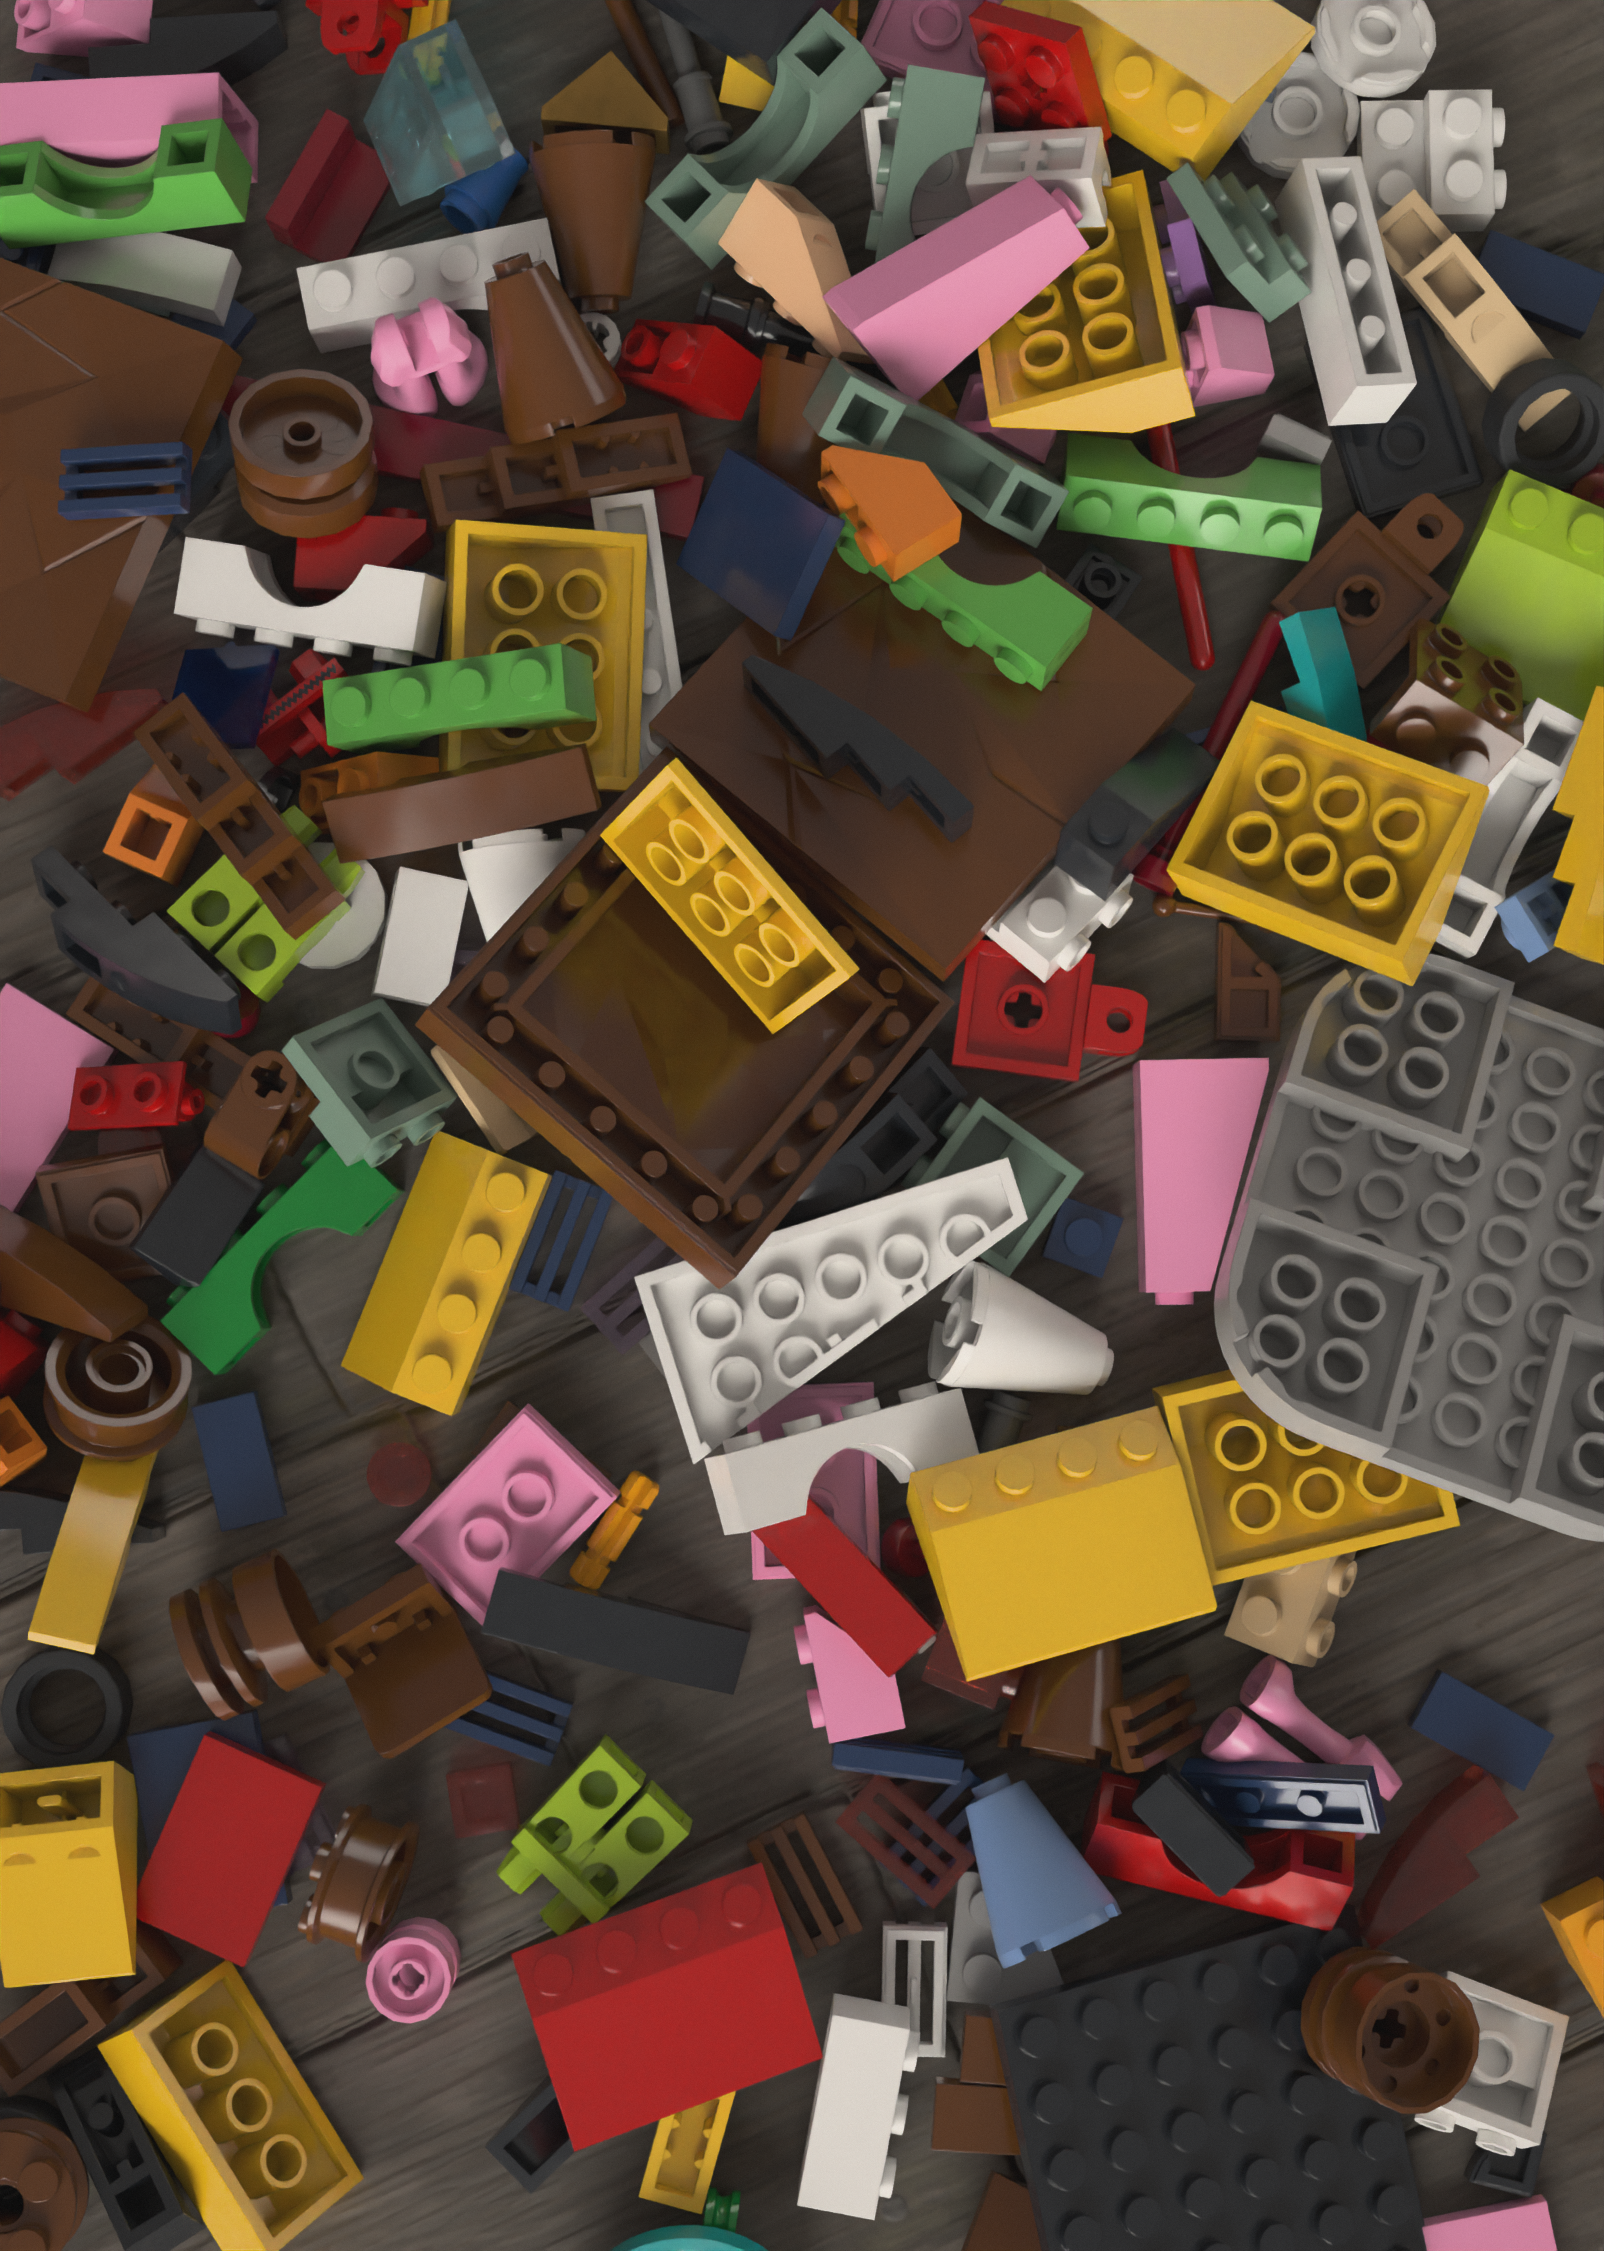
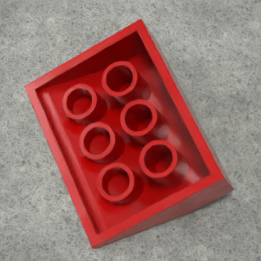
M762 1862L511 1953L574 2152L823 2058L785 1928Z

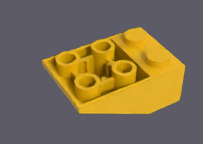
M115 1761L0 1773V1962L3 1983L6 1988L136 1975L138 1794L134 1775Z

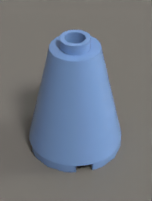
M1007 1773L972 1789L976 1802L966 1806L965 1809L995 1950L1003 1969L1026 1960V1956L1036 1951L1044 1952L1109 1921V1918L1122 1913L1115 1898L1025 1780L1012 1785Z

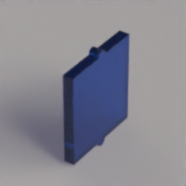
M228 642L221 648L187 649L184 653L172 700L184 692L230 749H255L280 650L274 644L238 647L234 642Z

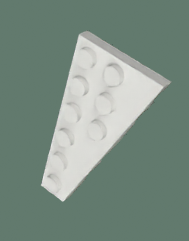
M1008 1157L773 1232L737 1277L720 1290L686 1260L635 1276V1282L693 1465L721 1445L722 1440L729 1439L776 1403L877 1331L881 1326L1027 1221L1028 1218Z

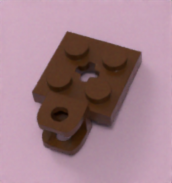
M1424 493L1411 500L1382 532L1358 510L1278 594L1268 608L1271 611H1280L1288 618L1298 612L1336 607L1355 671L1358 692L1360 693L1410 641V629L1419 618L1429 621L1450 599L1451 596L1428 575L1455 547L1463 533L1464 524L1432 493ZM1417 527L1426 528L1430 532L1432 539L1422 537ZM1365 587L1374 595L1368 603L1374 613L1367 618L1360 613L1352 617L1344 610L1348 602L1342 594L1347 588L1358 593Z

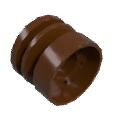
M277 1549L232 1569L235 1599L225 1586L214 1577L199 1584V1594L189 1588L169 1599L172 1630L185 1669L203 1700L213 1713L224 1721L242 1713L245 1701L256 1707L268 1700V1682L265 1670L268 1671L277 1685L286 1692L322 1677L330 1671V1664L317 1652L308 1632L320 1624L316 1612L295 1570L286 1557Z
M1352 1947L1331 1957L1312 1977L1302 2001L1301 2032L1308 2054L1319 2068L1328 2076L1401 2114L1428 2113L1449 2103L1468 2082L1478 2058L1479 2024L1472 2002L1459 1986L1451 1980L1378 1947Z

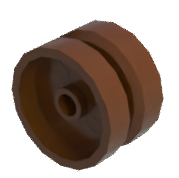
M295 369L277 372L249 385L233 403L228 421V429L235 459L234 467L237 487L243 508L259 525L284 536L310 539L332 535L359 522L374 504L379 477L377 459L374 452L373 418L367 399L352 383L324 371Z

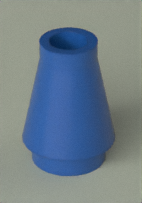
M504 142L499 143L489 155L445 186L446 196L440 202L442 213L463 234L495 228L520 179L529 169L527 161L511 145Z

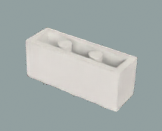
M833 1993L822 2052L823 2058H821L800 2170L797 2206L875 2220L879 2196L891 2197L897 2158L887 2156L891 2133L903 2134L909 2098L906 2094L898 2093L903 2070L914 2072L920 2044V2032L910 2030V2007L892 2006L879 2001Z

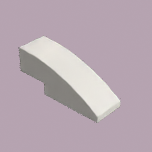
M155 232L57 244L47 275L145 311L169 317L171 311L224 327L242 267L233 250L193 239Z

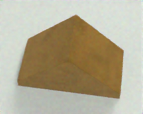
M612 51L608 52L542 106L541 123L544 136L569 131L613 130V139L617 140L619 144L632 145L631 132H638L654 137L656 153L670 154L671 139L668 117Z

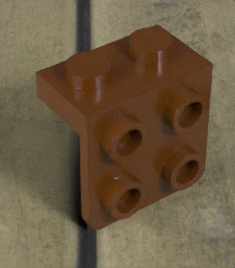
M1419 618L1410 629L1409 676L1371 720L1370 736L1406 757L1487 786L1524 745L1522 681L1520 680L1519 673L1505 659L1496 655L1488 657L1469 646L1464 637L1451 626L1443 623L1435 625L1424 618Z
M421 1563L406 1572L394 1575L380 1588L354 1604L337 1610L328 1620L308 1631L317 1652L344 1678L374 1749L385 1759H391L482 1704L492 1694V1684L451 1597Z

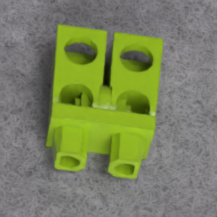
M295 805L282 813V816L307 848L322 833ZM335 848L320 863L345 898L354 891L365 874V871L355 861L340 864ZM224 854L167 912L207 950L213 953L256 996L268 1003L284 985L282 981L327 935L336 921H339L351 909V906L346 901L342 902L297 940H294L283 930L254 888L239 875Z
M606 1733L566 1779L518 1828L511 1841L512 1847L496 1871L497 1875L513 1891L520 1895L541 1874L559 1890L539 1912L544 1922L558 1936L576 1930L587 1920L592 1924L598 1922L613 1905L625 1896L689 1835L693 1822L651 1780L606 1830L602 1828L641 1788L646 1773Z

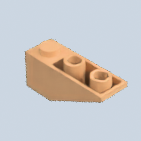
M756 178L718 242L736 261L734 270L747 282L764 288L775 299L773 308L779 315L795 325L803 326L815 338L812 345L819 354L830 359L835 356L844 362L850 361L874 365L870 357L822 298L831 288L851 277L834 224L794 186Z

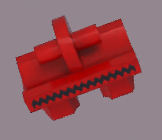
M308 649L292 662L288 670L299 684L290 692L278 699L269 686L258 687L241 700V707L248 720L243 729L274 766H279L295 753L301 759L319 744L331 758L342 751L339 748L327 745L322 681L349 676L335 658L328 661L317 651Z

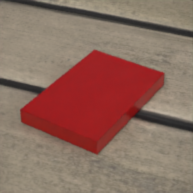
M212 1731L204 1734L138 1885L137 1919L244 1968L252 1957L327 1783Z

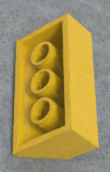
M437 1132L430 1142L341 1366L394 1394L447 1415L453 1416L460 1413L553 1176L444 1132Z
M226 1959L222 1960L142 2011L97 2045L222 2251H279L364 2179L232 1962Z

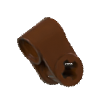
M273 1050L261 1051L252 1056L244 1065L243 1071L225 1103L211 1119L205 1132L204 1146L254 1177L264 1179L276 1168L288 1147L290 1137L309 1103L313 1100L314 1093L284 1054ZM276 1072L280 1073L282 1080L287 1082L282 1093L278 1092V1088L271 1083Z

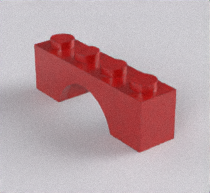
M1102 1772L1084 1817L1080 1854L1096 1874L1325 1931H1332L1354 1888V1833L1276 1828L1262 1834L1242 1836L1248 1842L1255 1860V1868L1226 1895L1219 1897L1133 1811L1131 1806L1132 1799L1141 1781Z

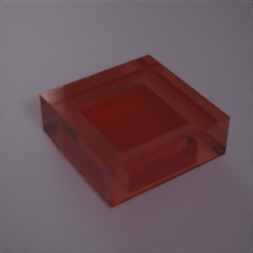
M511 1761L447 1772L446 1781L456 1839L520 1828L521 1818Z

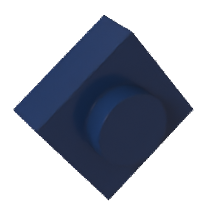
M1066 1198L1055 1214L1040 1256L1102 1278L1124 1218Z

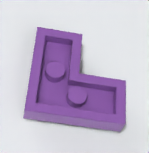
M1164 180L1159 182L1164 203L1153 206L1162 244L1171 242L1170 247L1160 249L1162 263L1176 304L1187 302L1193 315L1196 307L1206 305L1217 306L1201 235L1169 182Z

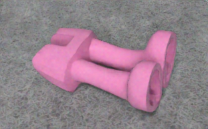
M430 297L417 303L420 309L419 312L398 320L391 313L381 316L375 321L371 339V363L374 367L372 377L374 390L385 408L432 418L438 411V401L428 375L429 373H435L441 391L449 403L453 406H464L473 400L483 386L489 364L487 352L481 340L468 330L465 321L437 298Z
M1273 1655L1266 1656L1249 1673L1240 1691V1701L1246 1707L1303 1744L1324 1760V1764L1374 1766L1380 1795L1390 1802L1403 1783L1379 1748L1368 1737L1362 1735L1348 1740L1307 1709L1295 1694L1292 1671L1278 1657ZM1235 1706L1226 1709L1212 1723L1201 1746V1751L1205 1756L1218 1762L1276 1761L1306 1763L1281 1745L1256 1721ZM1350 1832L1355 1834V1840H1362L1366 1833Z

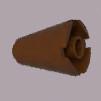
M581 130L543 136V146L533 140L529 143V159L545 217L548 220L552 243L566 294L571 302L581 303L583 314L590 312L600 314L618 313L619 302L630 300L632 297L647 204L644 201L649 197L656 158L655 140L652 136L631 132L632 145L619 144L617 140L613 139V130Z
M524 252L494 263L492 267L495 276L486 280L484 284L504 430L507 432L510 443L524 444L555 435L553 429L572 423L577 428L622 407L626 403L625 399H627L624 385L545 260L532 262L529 252Z
M767 343L762 356L756 462L823 505L824 499L818 488V481L821 480V452L832 445H838L819 436L803 417L802 413L831 359L810 352L799 357L788 353L789 347ZM857 368V369H859V370H861V371L867 373L868 375L874 377V374H873V373L868 372V371L863 370V369H860V368ZM876 378L885 384L888 382L885 378Z
M1120 1638L1027 1664L999 1730L997 1746L1012 1752L1014 1739L1021 1741L1020 1746L1029 1748L1028 1756L1095 1769H1100L1102 1756L1112 1757L1111 1766L1114 1771H1123L1109 1713L1111 1707L1124 1701Z

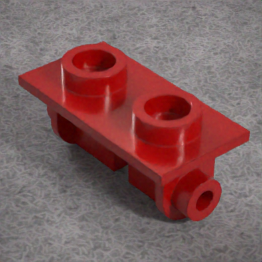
M184 1061L76 1068L67 1129L74 1131L179 1125V1121H191L196 1114H201L205 1106V1099L200 1089H194L189 1083L185 1082L187 1063Z

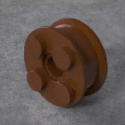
M150 1316L112 1342L64 1328L53 1340L45 1361L46 1384L43 1392V1410L47 1423L54 1434L68 1447L92 1458L131 1462L159 1450L177 1435L187 1415L188 1390L192 1377V1362L188 1349L159 1320Z
M361 1803L357 1807L349 1805L338 1824L334 1844L324 1841L316 1853L309 1879L318 1882L315 1893L309 1897L304 1906L298 1924V1932L306 1934L307 1941L314 1945H318L324 1938H328L355 1949L357 1961L362 1963L368 1962L385 1937L405 1891L418 1847L419 1824L409 1821L400 1828L373 1818L371 1806Z
M28 2117L0 2119V2185H10L16 2188L24 2200V2209L22 2211H10L0 2203V2251H61L80 2227L89 2202V2177L81 2154L67 2135L47 2122Z

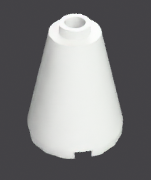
M562 828V838L549 840L548 835L543 834V829L514 830L474 839L472 842L458 843L461 864L487 942L586 835L584 830Z
M971 1261L952 1276L942 1297V1301L952 1304L948 1310L945 1323L934 1321L930 1337L928 1374L930 1378L936 1379L935 1382L947 1387L1088 1395L1096 1385L1103 1386L1106 1383L1113 1367L1114 1353L1112 1349L1108 1348L1107 1337L1104 1333L983 1262Z

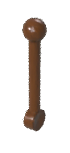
M1161 893L1156 895L1152 901L1153 912L1162 918H1167L1173 913L1253 924L1208 905L1175 901L1173 896L1169 897ZM1257 925L1258 929L1263 933L1270 934L1274 932Z

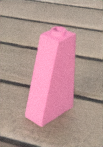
M219 72L0 83V146L43 141L62 155L84 164L106 168L128 167L149 159L158 150L162 125L222 118L253 169L251 183H258L259 122Z
M1030 175L834 286L822 298L889 382L898 391L918 401L1090 248L1075 226L1083 216L1071 199L1059 187L1049 194Z
M1269 1058L1140 1060L1133 1064L1139 1292H1155V1305L1194 1304V1292L1211 1291L1269 1073Z

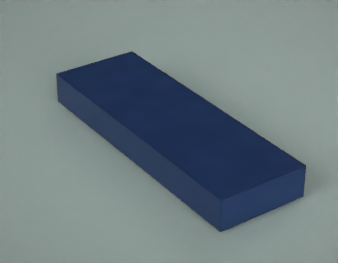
M1187 1758L1180 1771L1188 1782L1232 1826L1381 1834L1386 1821L1374 1766L1276 1761L1218 1762L1213 1759Z

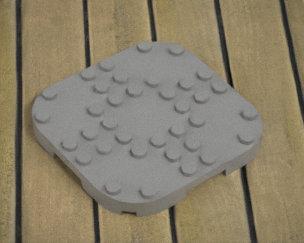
M1428 955L1413 986L1362 966H1357L1349 971L1345 968L1335 975L1317 994L1299 1018L1286 1046L1215 1288V1326L1223 1356L1231 1373L1247 1396L1266 1415L1295 1434L1557 1532L1579 1539L1604 1542V1029L1512 995L1515 982L1439 955Z

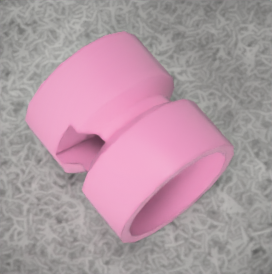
M415 1917L403 1920L389 1930L370 1961L366 1976L369 1999L381 2014L393 2021L414 2023L428 2019L441 2009L459 1974L461 1963L458 1941L449 1928L435 1919Z

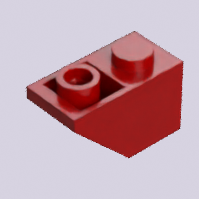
M636 319L632 330L627 334L622 343L621 355L614 371L622 383L699 416L741 421L761 377L762 361L716 326Z
M384 508L381 510L380 516L364 515L359 522L336 534L310 539L297 537L293 587L303 601L327 603L340 596L350 587L364 564L404 570L405 565L411 567L433 548L434 533L427 519H419L417 512L404 508Z

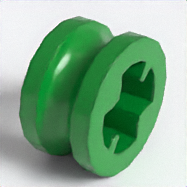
M709 2186L702 2226L715 2227L735 2233L741 2191L732 2190L730 2195L722 2196L718 2193L717 2187Z

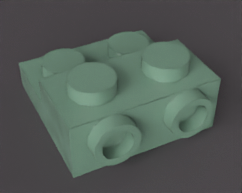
M1188 162L1166 178L1225 277L1269 323L1312 292L1300 272L1301 269L1308 265V262L1288 232L1278 238L1270 222L1279 215L1258 184L1247 190L1233 172H1230L1220 181L1215 175L1204 181Z
M382 997L293 1036L282 1050L283 1054L320 1101L309 1117L347 1167L362 1159L371 1168L382 1164L401 1148L402 1143L400 1140L406 1137L410 1139L414 1146L424 1143L445 1125L441 1115L458 1097Z
M979 1097L971 1109L959 1102L938 1131L940 1135L947 1139V1142L933 1160L923 1154L900 1184L906 1189H910L1008 1157L1028 1220L978 1257L1009 1277L1078 1183L1084 1172Z

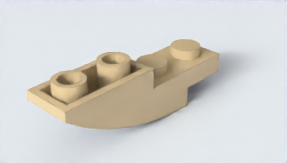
M1415 189L1377 220L1388 266L1445 333V338L1491 393H1493L1503 378L1520 365L1541 358L1554 359L1456 233L1452 234ZM1559 389L1543 394L1528 406L1520 418L1518 426L1525 433L1567 398L1571 392L1566 389Z

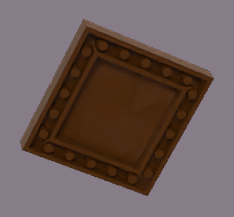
M0 258V677L88 713L175 514L84 520L65 519L58 514V500H65V492L59 488V475H66V466L60 463L61 450L184 442L193 449L192 476L243 358L223 340L63 282L3 258ZM175 465L84 470V473L175 468ZM174 485L129 490L83 491V499L174 493Z
M954 499L952 501L962 513L959 542L938 554L941 560L953 572L978 584L998 586L1022 581L1040 571L1093 608L1087 634L1042 691L1027 681L1024 684H1019L1010 680L996 667L992 656L975 644L972 647H966L956 642L943 629L942 621L922 607L920 610H913L905 606L892 594L888 583L871 571L863 574L854 570L840 557L837 551L838 548L834 547L791 641L772 635L747 616L649 723L650 737L653 743L662 750L666 746L670 748L779 847L943 982L1057 853L1061 830L1103 782L1165 732L1191 702L1196 688V684L1055 572L1047 568L1002 530L983 521ZM751 655H755L817 683L875 718L924 756L974 805L972 827L951 843L910 796L889 812L848 765L827 780L744 687L742 662Z
M666 746L429 1005L415 1026L561 1153L569 1157L576 1166L720 1290L737 1277L955 1002ZM676 757L859 967V970L848 980L774 1034L771 1033L600 836Z

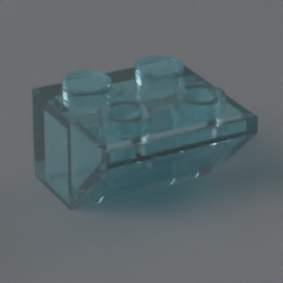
M456 19L397 46L363 121L400 206L420 197L431 195L448 184L479 170L488 169L496 162L516 154L492 96Z

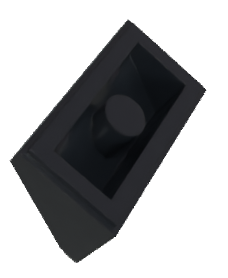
M198 1143L129 1248L171 1283L193 1288L198 1287L265 1187V1183L208 1150L204 1143Z
M1167 1759L1145 1771L1132 1799L1131 1806L1133 1811L1215 1895L1219 1897L1226 1895L1255 1868V1860L1248 1842Z

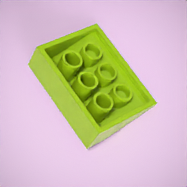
M1509 469L1489 494L1448 592L1451 597L1443 605L1435 625L1439 623L1449 625L1464 637L1469 646L1488 657L1496 655L1508 661L1517 670L1522 681L1523 704L1528 705L1538 697L1584 721L1596 686L1604 687V508Z

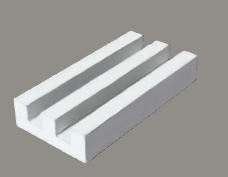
M883 1921L881 2002L895 2006L896 1940H908L907 2007H910L911 2031L920 2032L921 1940L934 1941L932 2041H920L918 2057H945L947 1922H934V1925L914 1921H908V1924H896V1921Z

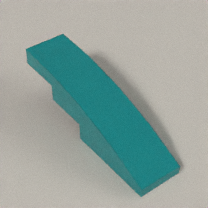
M1336 607L1298 612L1280 621V627L1300 683L1281 691L1288 714L1367 742L1355 671Z

